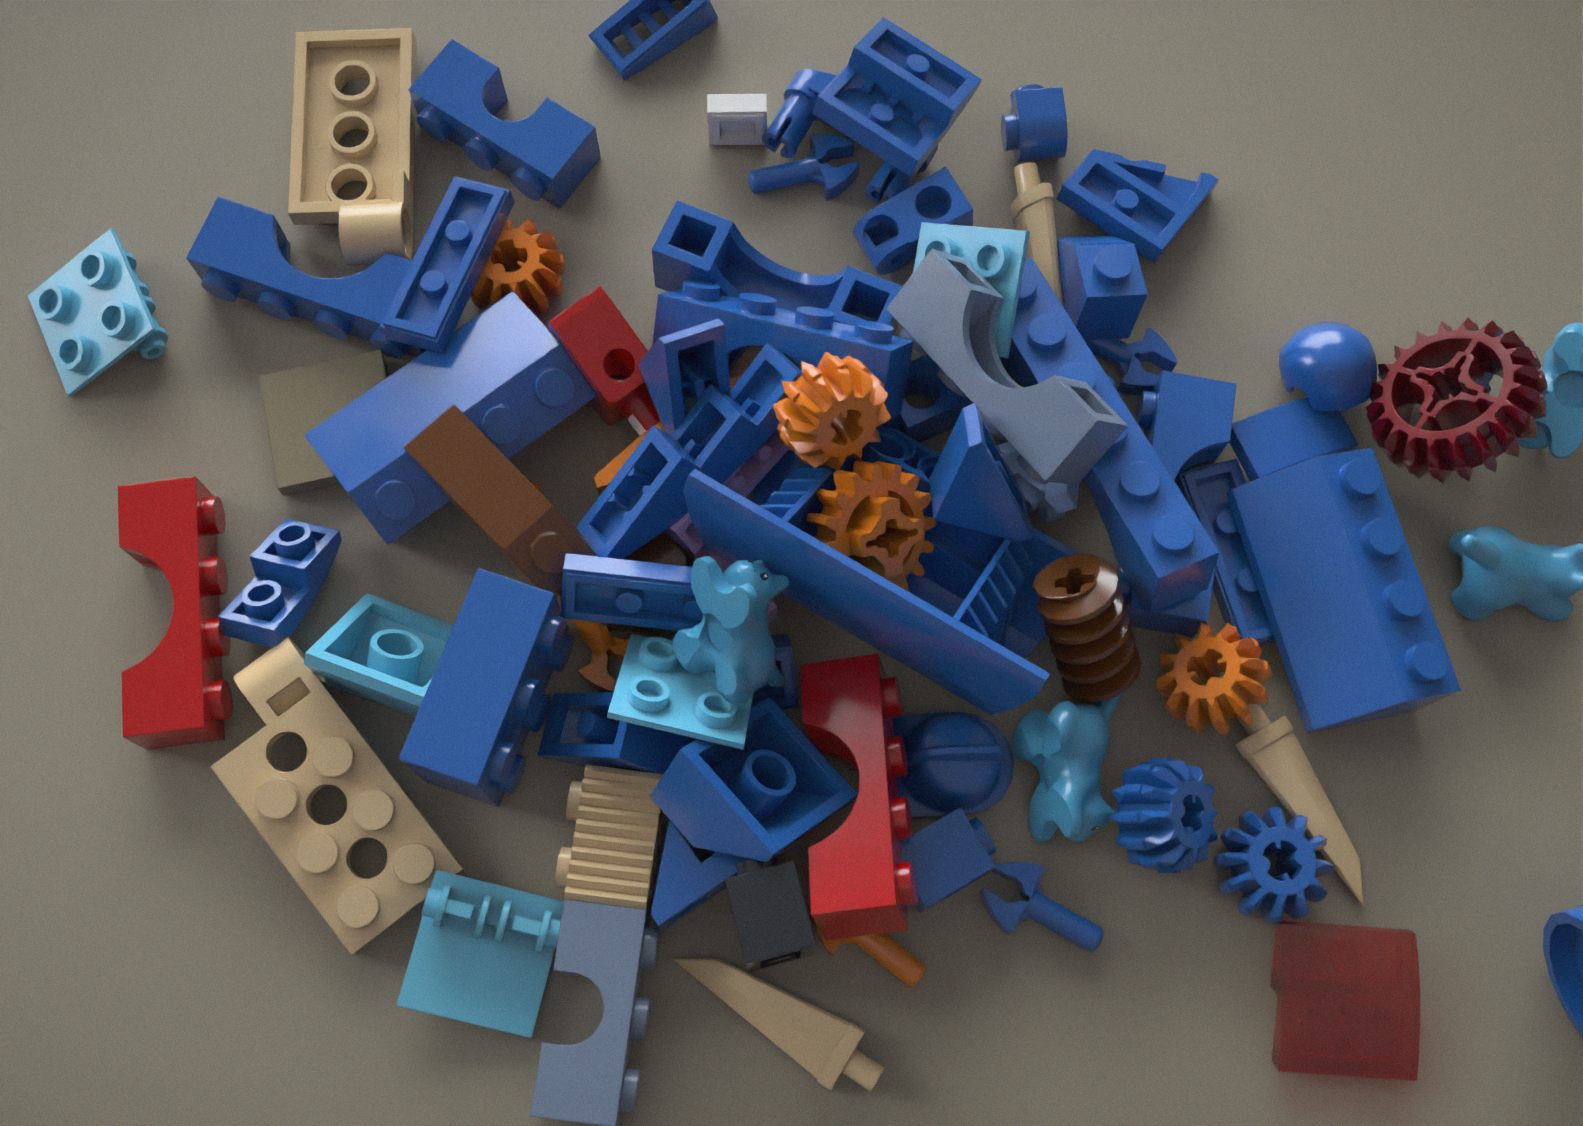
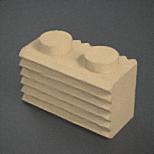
M586 764L583 781L573 780L571 782L567 800L566 819L576 821L572 848L561 847L555 875V886L565 888L564 900L644 909L650 914L664 812L649 795L663 774Z

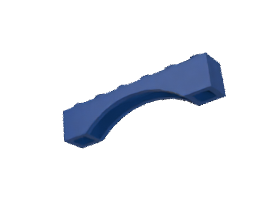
M1032 257L1025 259L1008 358L1000 357L1003 367L1025 387L1036 385L1053 375L1084 381L1128 425L1126 430L1088 472L1084 480L1103 520L1117 562L1147 612L1151 614L1207 590L1220 552Z

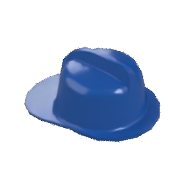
M964 712L907 714L893 718L894 736L902 735L908 764V775L897 777L899 798L907 797L912 818L946 816L961 807L965 815L988 810L1004 797L1012 782L1014 759L1009 742L996 725L980 715Z

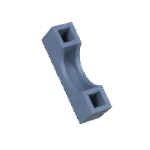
M931 249L886 308L903 327L899 332L900 336L913 340V349L924 355H929L940 367L937 375L949 389L961 396L968 397L973 404L976 403L991 433L1000 439H1007L1020 453L1017 462L1029 476L1043 484L1055 482L1078 485L1126 430L1128 425L1084 381L1053 375L1030 387L1023 388L1018 385L1003 367L996 345L997 320L1004 298L966 259Z

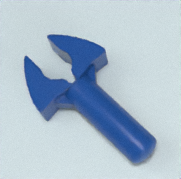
M811 133V151L806 158L750 171L748 174L749 187L754 194H760L806 182H813L822 186L826 200H831L843 193L857 179L860 161L845 164L841 167H832L827 162L832 159L852 157L854 142L836 135Z
M1147 328L1142 341L1125 343L1119 339L1085 341L1093 355L1117 365L1123 377L1116 390L1119 393L1141 395L1143 390L1151 392L1159 376L1147 373L1140 363L1145 361L1152 362L1157 367L1168 372H1172L1177 364V359L1171 348L1151 328Z
M1010 862L995 865L996 867L991 870L1004 879L1013 881L1018 886L1020 895L1026 900V902L1019 900L1008 903L985 888L979 891L987 912L997 926L1007 935L1013 933L1018 921L1032 919L1090 952L1099 947L1104 936L1102 927L1043 895L1038 879L1045 870L1044 866L1026 862Z

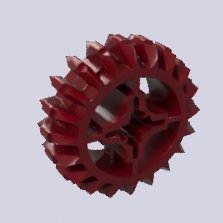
M1467 317L1458 330H1452L1451 326L1441 321L1437 334L1429 337L1416 330V344L1408 349L1394 345L1396 361L1394 363L1378 364V376L1381 381L1372 383L1373 394L1370 397L1372 402L1365 407L1367 419L1372 425L1371 429L1373 432L1371 434L1379 448H1384L1385 454L1393 464H1396L1399 468L1405 466L1408 472L1415 475L1418 479L1430 472L1434 479L1443 484L1452 471L1456 470L1461 478L1470 482L1473 468L1484 465V467L1496 473V458L1503 453L1519 458L1520 446L1517 439L1537 438V425L1534 420L1547 416V404L1543 396L1548 394V382L1543 371L1540 370L1542 365L1535 351L1530 350L1529 346L1525 345L1523 339L1514 330L1504 333L1503 329L1497 326L1493 320L1479 329L1477 323H1474ZM1494 375L1503 378L1502 388L1497 397L1489 395L1492 390L1489 382ZM1417 403L1422 405L1418 411L1421 418L1414 427L1410 425V418Z

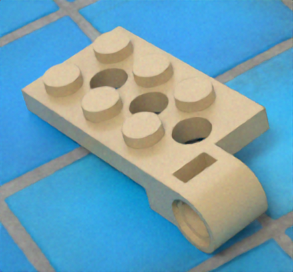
M412 28L296 32L288 214L294 225L339 223L341 251L344 261L348 266L372 265L386 252L412 261L416 109L408 89L416 81L417 41ZM361 78L370 82L367 89L358 95L348 96L341 93V89L352 79ZM362 129L368 132L366 140L356 147L348 148L339 145L340 139L350 130ZM350 181H361L367 184L366 190L357 199L342 200L337 197L339 189Z
M286 637L279 645L268 650L233 676L235 683L266 726L210 767L349 953L354 955L425 901L428 889L431 888L435 870L458 875L465 869L350 719V714L328 685L304 665L305 654L290 637ZM286 734H297L306 743V759L299 768L293 771H280L272 761V747L280 737ZM326 786L340 788L347 799V809L344 816L338 822L331 825L319 823L311 812L313 796L317 791ZM373 838L384 845L388 859L384 870L379 875L367 879L359 876L353 870L350 857L353 848L360 841Z

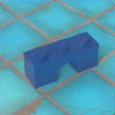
M453 39L449 41L408 89L418 114L416 120L428 135L440 142L448 139L463 148L468 158L477 166L486 171H492L495 168L511 178L514 186L522 194L534 201H539L543 198L560 209L601 159L595 126L548 97L533 114L525 119L504 121L496 118L497 113L508 101L499 67Z

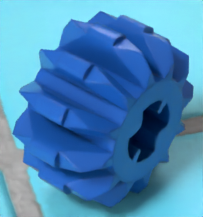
M1172 757L1151 758L1150 762H1140L1134 768L1125 769L1122 777L1123 786L1112 790L1118 807L1117 813L1110 818L1118 822L1120 830L1116 838V845L1127 848L1129 863L1140 865L1149 870H1157L1158 873H1180L1181 870H1191L1195 863L1207 861L1209 855L1208 843L1218 840L1213 822L1214 817L1220 812L1213 809L1211 799L1214 794V786L1204 783L1201 767L1188 765L1184 760H1173Z
M1271 807L1265 810L1262 819L1253 811L1242 814L1238 818L1240 830L1228 828L1220 835V840L1231 852L1215 856L1213 864L1221 870H1231L1232 878L1223 881L1219 885V891L1226 895L1240 890L1243 895L1238 903V911L1243 915H1248L1260 906L1264 921L1269 924L1280 922L1284 911L1294 920L1307 916V900L1319 902L1324 900L1328 894L1324 886L1316 878L1332 874L1335 867L1326 860L1316 859L1315 851L1326 846L1327 838L1319 835L1307 840L1303 836L1307 829V817L1298 815L1286 824L1284 814L1279 807ZM1271 852L1278 857L1275 868L1282 873L1274 878L1267 873L1271 862L1264 857Z

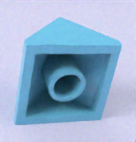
M367 593L305 652L304 665L331 687L416 718L454 625Z

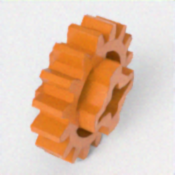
M859 460L854 462L853 472L835 471L833 476L836 489L830 491L819 488L816 493L819 501L824 505L821 514H807L806 521L817 527V536H814V538L909 592L906 577L909 574L922 577L925 571L918 561L921 553H931L934 550V545L924 540L925 531L937 525L934 518L924 516L923 509L932 500L930 493L915 491L920 478L915 474L901 472V466L880 461L871 463Z

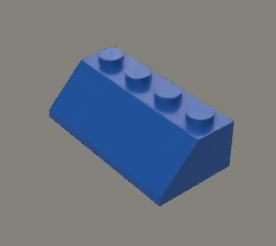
M510 292L452 333L443 354L426 350L304 434V436L379 536L389 545L450 501L404 450L403 446L452 404L509 459L597 395L562 344L514 292Z
M1373 448L1320 455L1232 488L1226 493L1306 733L1413 712L1461 691Z

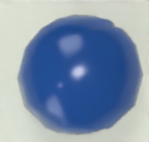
M1321 322L1306 326L1296 331L1279 350L1278 366L1286 391L1290 393L1294 390V387L1302 389L1307 395L1311 407L1315 410H1348L1367 402L1373 394L1372 383L1377 382V361L1374 349L1369 339L1363 333L1346 324Z

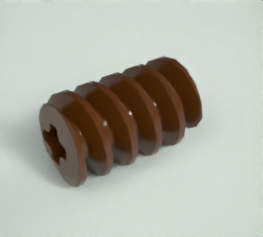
M1073 554L1055 560L1040 571L1032 586L1037 594L1040 595L1037 605L1040 616L1044 618L1045 632L1050 638L1051 651L1056 657L1055 661L1058 672L1062 676L1064 691L1073 700L1084 703L1102 702L1120 695L1130 688L1137 679L1142 664L1135 637L1130 627L1131 623L1125 608L1122 591L1119 587L1120 584L1116 570L1106 559L1092 554Z

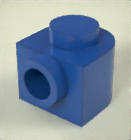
M1029 84L1012 91L1010 95L1012 105L1010 114L1002 115L1001 137L1004 151L1013 150L1016 162L1065 157L1068 129L1062 86L1044 88L1040 85Z

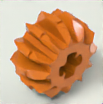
M529 218L518 229H513L511 221L507 219L470 297L473 304L479 309L487 306L490 307L510 292H514L528 308L534 307L536 310L547 314L549 304L546 296H561L563 284L559 276L563 275L566 270L564 257L559 251H556L557 245L552 234L549 231L538 234L536 224L532 223ZM519 268L517 271L508 272L511 269Z
M825 352L816 368L812 364L801 361L802 375L796 381H781L784 393L788 397L772 405L776 418L780 421L776 427L780 433V439L791 451L794 450L804 463L810 464L814 469L824 463L826 466L839 470L847 456L862 461V448L868 442H881L876 427L891 418L887 411V406L884 404L889 394L884 390L883 383L873 373H870L871 371L860 360L853 359L850 355L841 360L838 356Z
M1200 622L1197 631L1198 638L1189 641L1186 636L1176 633L1174 641L1180 651L1178 654H1159V664L1166 674L1156 679L1157 690L1162 697L1168 698L1165 708L1172 718L1180 720L1186 717L1188 727L1191 731L1198 734L1212 722L1218 734L1227 736L1230 728L1229 719L1238 716L1242 723L1252 725L1254 717L1247 706L1249 704H1268L1269 694L1261 684L1271 679L1272 676L1268 662L1259 659L1262 650L1258 642L1251 637L1240 640L1241 636L1237 628L1229 623L1215 636L1209 625ZM1221 672L1224 673V676L1222 677V679L1219 678ZM1207 679V684L1204 686L1203 683Z

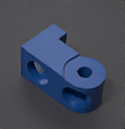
M945 166L869 211L857 222L853 228V235L877 274L886 275L901 269L916 257L921 222L973 226V208Z

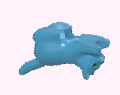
M1576 322L1566 325L1555 336L1554 342L1545 351L1541 371H1543L1548 382V394L1543 396L1547 404V416L1534 420L1537 425V438L1517 439L1524 448L1544 449L1548 447L1549 454L1556 459H1567L1579 448L1583 439V323Z
M1482 526L1473 530L1461 529L1455 532L1449 539L1448 548L1451 553L1462 559L1461 568L1463 573L1460 585L1451 593V601L1456 610L1466 619L1482 620L1492 616L1495 610H1501L1513 604L1524 606L1536 616L1548 621L1566 620L1573 612V604L1568 597L1575 595L1579 590L1583 589V544L1578 543L1568 547L1537 545L1532 542L1520 541L1514 533L1503 527Z
M710 556L696 559L690 572L691 589L703 617L702 621L696 626L679 630L673 639V649L683 668L694 675L708 671L716 672L717 690L726 701L734 705L746 703L755 691L765 685L778 688L783 687L786 683V678L775 664L776 647L769 632L767 614L769 603L789 585L788 577L772 574L765 567V561L756 560L754 562L737 560L725 572H722L719 565Z
M1124 692L1117 697L1102 702H1095L1094 705L1084 703L1075 706L1069 701L1059 702L1050 712L1041 710L1028 712L1018 723L1013 736V749L1016 757L1019 760L1029 761L1036 766L1040 776L1038 786L1028 808V823L1031 835L1036 842L1049 841L1057 828H1060L1062 834L1071 841L1084 842L1089 836L1100 831L1104 825L1116 822L1110 817L1116 814L1117 810L1108 806L1101 797L1100 771L1110 746L1109 721Z

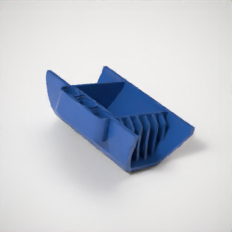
M884 425L876 427L881 442H868L862 448V461L871 463L880 461L900 465L901 472L915 474L920 478L915 491L930 493L929 478L941 454L894 428ZM789 449L756 485L751 501L696 469L688 475L683 488V494L689 516L698 536L710 552L731 564H734L737 560L765 561V567L772 574L788 577L789 585L781 592L782 594L989 715L1003 713L1015 708L1039 694L1050 673L1025 659L1047 636L1043 623L1044 618L1040 616L1037 605L1040 595L1037 594L1032 586L1036 576L1045 566L1059 558L1080 553L1032 526L1033 538L1018 542L936 521L937 525L925 531L924 540L934 545V550L931 553L920 554L918 561L925 572L922 577L912 574L906 577L908 592L814 538V536H817V527L807 522L806 518L807 514L810 513L821 514L824 505L816 495L819 488L830 491L836 489L833 473L837 470L830 466H826L823 463L814 469L810 464L804 463L794 450L791 451ZM847 456L839 470L853 472L854 462L859 460ZM930 501L928 506L923 509V514L933 518L932 502Z

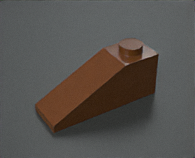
M454 404L403 446L404 450L523 583L555 593L562 587L566 553L596 556L594 551L547 498Z

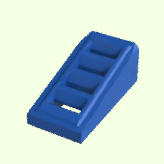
M629 0L588 36L625 81L695 37L715 22L718 16L709 0H682L687 7L678 13L671 5L676 0ZM660 10L669 19V22L663 27L652 17L653 14ZM640 22L652 34L646 41H643L632 28ZM621 34L625 36L635 49L628 56L613 41V39Z

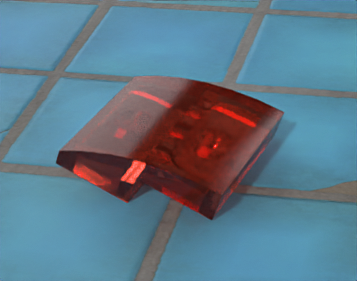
M1294 921L1277 922L1270 986L1277 994L1271 1061L1278 1071L1417 1081L1420 1045V976L1416 934L1409 929Z

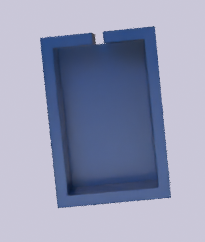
M480 568L477 569L399 756V759L425 782L496 807L500 806L505 792L513 794L516 791L526 765V757L520 755L529 730L537 733L541 728L550 703V695L544 694L552 671L561 672L564 669L573 646L574 637L567 634L569 626L566 619L561 617V608L554 593Z

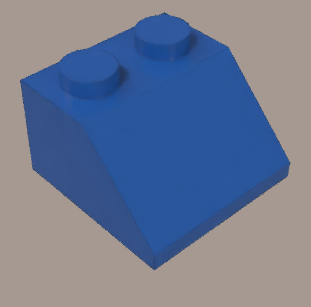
M768 697L750 709L743 750L697 739L679 750L649 796L693 847L768 862L851 804L856 799L858 793L775 702Z

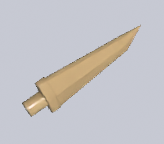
M1023 163L1014 168L1018 196L1010 205L1012 220L1015 221L1017 230L1030 232L1025 259L1032 257L1064 308L1051 183L1040 184L1036 163Z
M1249 704L1247 707L1254 717L1252 725L1242 723L1238 716H1236L1249 737L1235 745L1243 759L1246 758L1292 818L1298 815L1307 817L1308 822L1305 834L1309 839L1319 835L1327 838L1326 846L1318 851L1326 861L1335 866L1333 868L1335 873L1363 905L1360 858L1295 736L1293 726L1286 715L1271 723L1259 704Z
M671 958L817 1078L816 1082L831 1091L842 1073L870 1092L872 1091L885 1067L856 1049L866 1032L865 1029L852 1021L849 1023L719 958Z

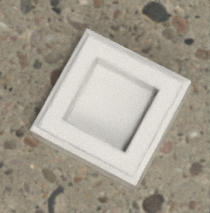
M707 94L709 144L764 145L762 135L767 129V94Z

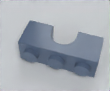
M564 900L553 970L562 975L585 977L594 982L603 998V1017L597 1030L581 1043L559 1045L542 1042L531 1117L603 1126L622 1125L623 1112L635 1113L640 1089L641 1069L630 1068L633 1040L645 1041L651 1007V998L640 997L643 969L655 970L660 944V928L650 927L651 916L647 910Z

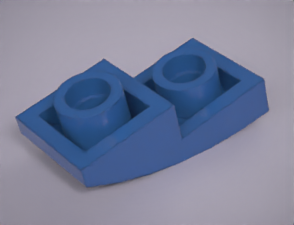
M285 519L249 556L255 577L218 616L224 636L271 648L279 645L286 637H290L313 604L328 576L342 541L340 531Z

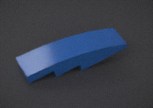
M766 343L728 394L710 384L672 435L653 425L576 527L598 557L624 559L686 515L688 508L683 488L688 475L694 469L723 484L777 430L776 427L780 421L776 418L772 405L788 397L784 393L781 381H796L802 375V371L783 353Z

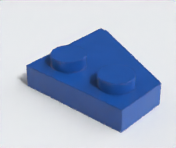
M1093 149L1063 183L1057 200L1111 236L1135 244L1137 253L1155 264L1211 195L1219 179L1211 174L1202 172L1197 181L1164 175L1166 170L1165 164L1147 160L1131 161L1119 154Z

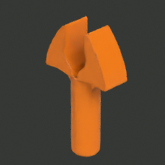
M561 594V596L559 597V603H560V605H561V600H562V594ZM570 619L592 651L591 663L578 670L582 679L601 692H614L616 682L609 675L611 666L609 657L614 656L618 661H623L630 637L626 640L613 637L602 622Z
M813 919L818 937L831 956L834 955L840 944H857L907 986H914L922 979L925 973V965L886 933L826 940Z

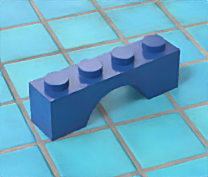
M219 196L217 197L186 257L202 280L201 286L207 292L229 302H235L237 297L257 303L258 307L264 312L281 320L290 321L293 316L313 322L314 326L323 333L337 339L345 340L349 335L367 340L373 348L381 350L383 354L393 358L401 359L405 354L417 357L426 351V349L386 339L380 329V325L412 262L411 260L386 252L374 264L351 276L334 279L310 276L291 265L290 242L273 214Z
M678 200L652 248L655 287L665 291L682 288L683 281L702 280L720 285V294L739 298V294L756 293L773 297L777 300L776 308L796 312L798 307H816L829 310L835 314V322L855 326L857 321L884 323L894 328L893 336L899 325L898 321L886 308L903 286L851 266H847L842 271L832 275H811L786 268L770 260L752 247L741 235L733 221Z
M702 280L683 281L682 288L658 294L652 346L660 337L719 318L725 325L729 372L733 370L741 355L751 345L765 346L768 343L790 357L800 368L801 361L812 364L816 368L825 352L838 356L841 360L850 355L853 359L860 360L871 371L870 373H873L883 383L884 390L889 394L884 402L891 416L888 421L901 414L914 341L893 336L894 328L890 325L874 321H857L855 326L835 322V314L829 310L816 307H798L796 312L776 308L777 300L773 297L756 293L739 294V298L720 294V285Z
M1162 370L1151 392L1144 390L1141 392L1135 420L1140 428H1144V435L1174 481L1178 473L1215 463L1230 442L1236 383ZM1120 565L1117 566L1116 573L1120 584L1119 587L1122 591L1131 627L1175 635L1177 633L1193 638L1197 634L1200 622L1206 624L1209 621L1214 571L1207 590L1149 614Z

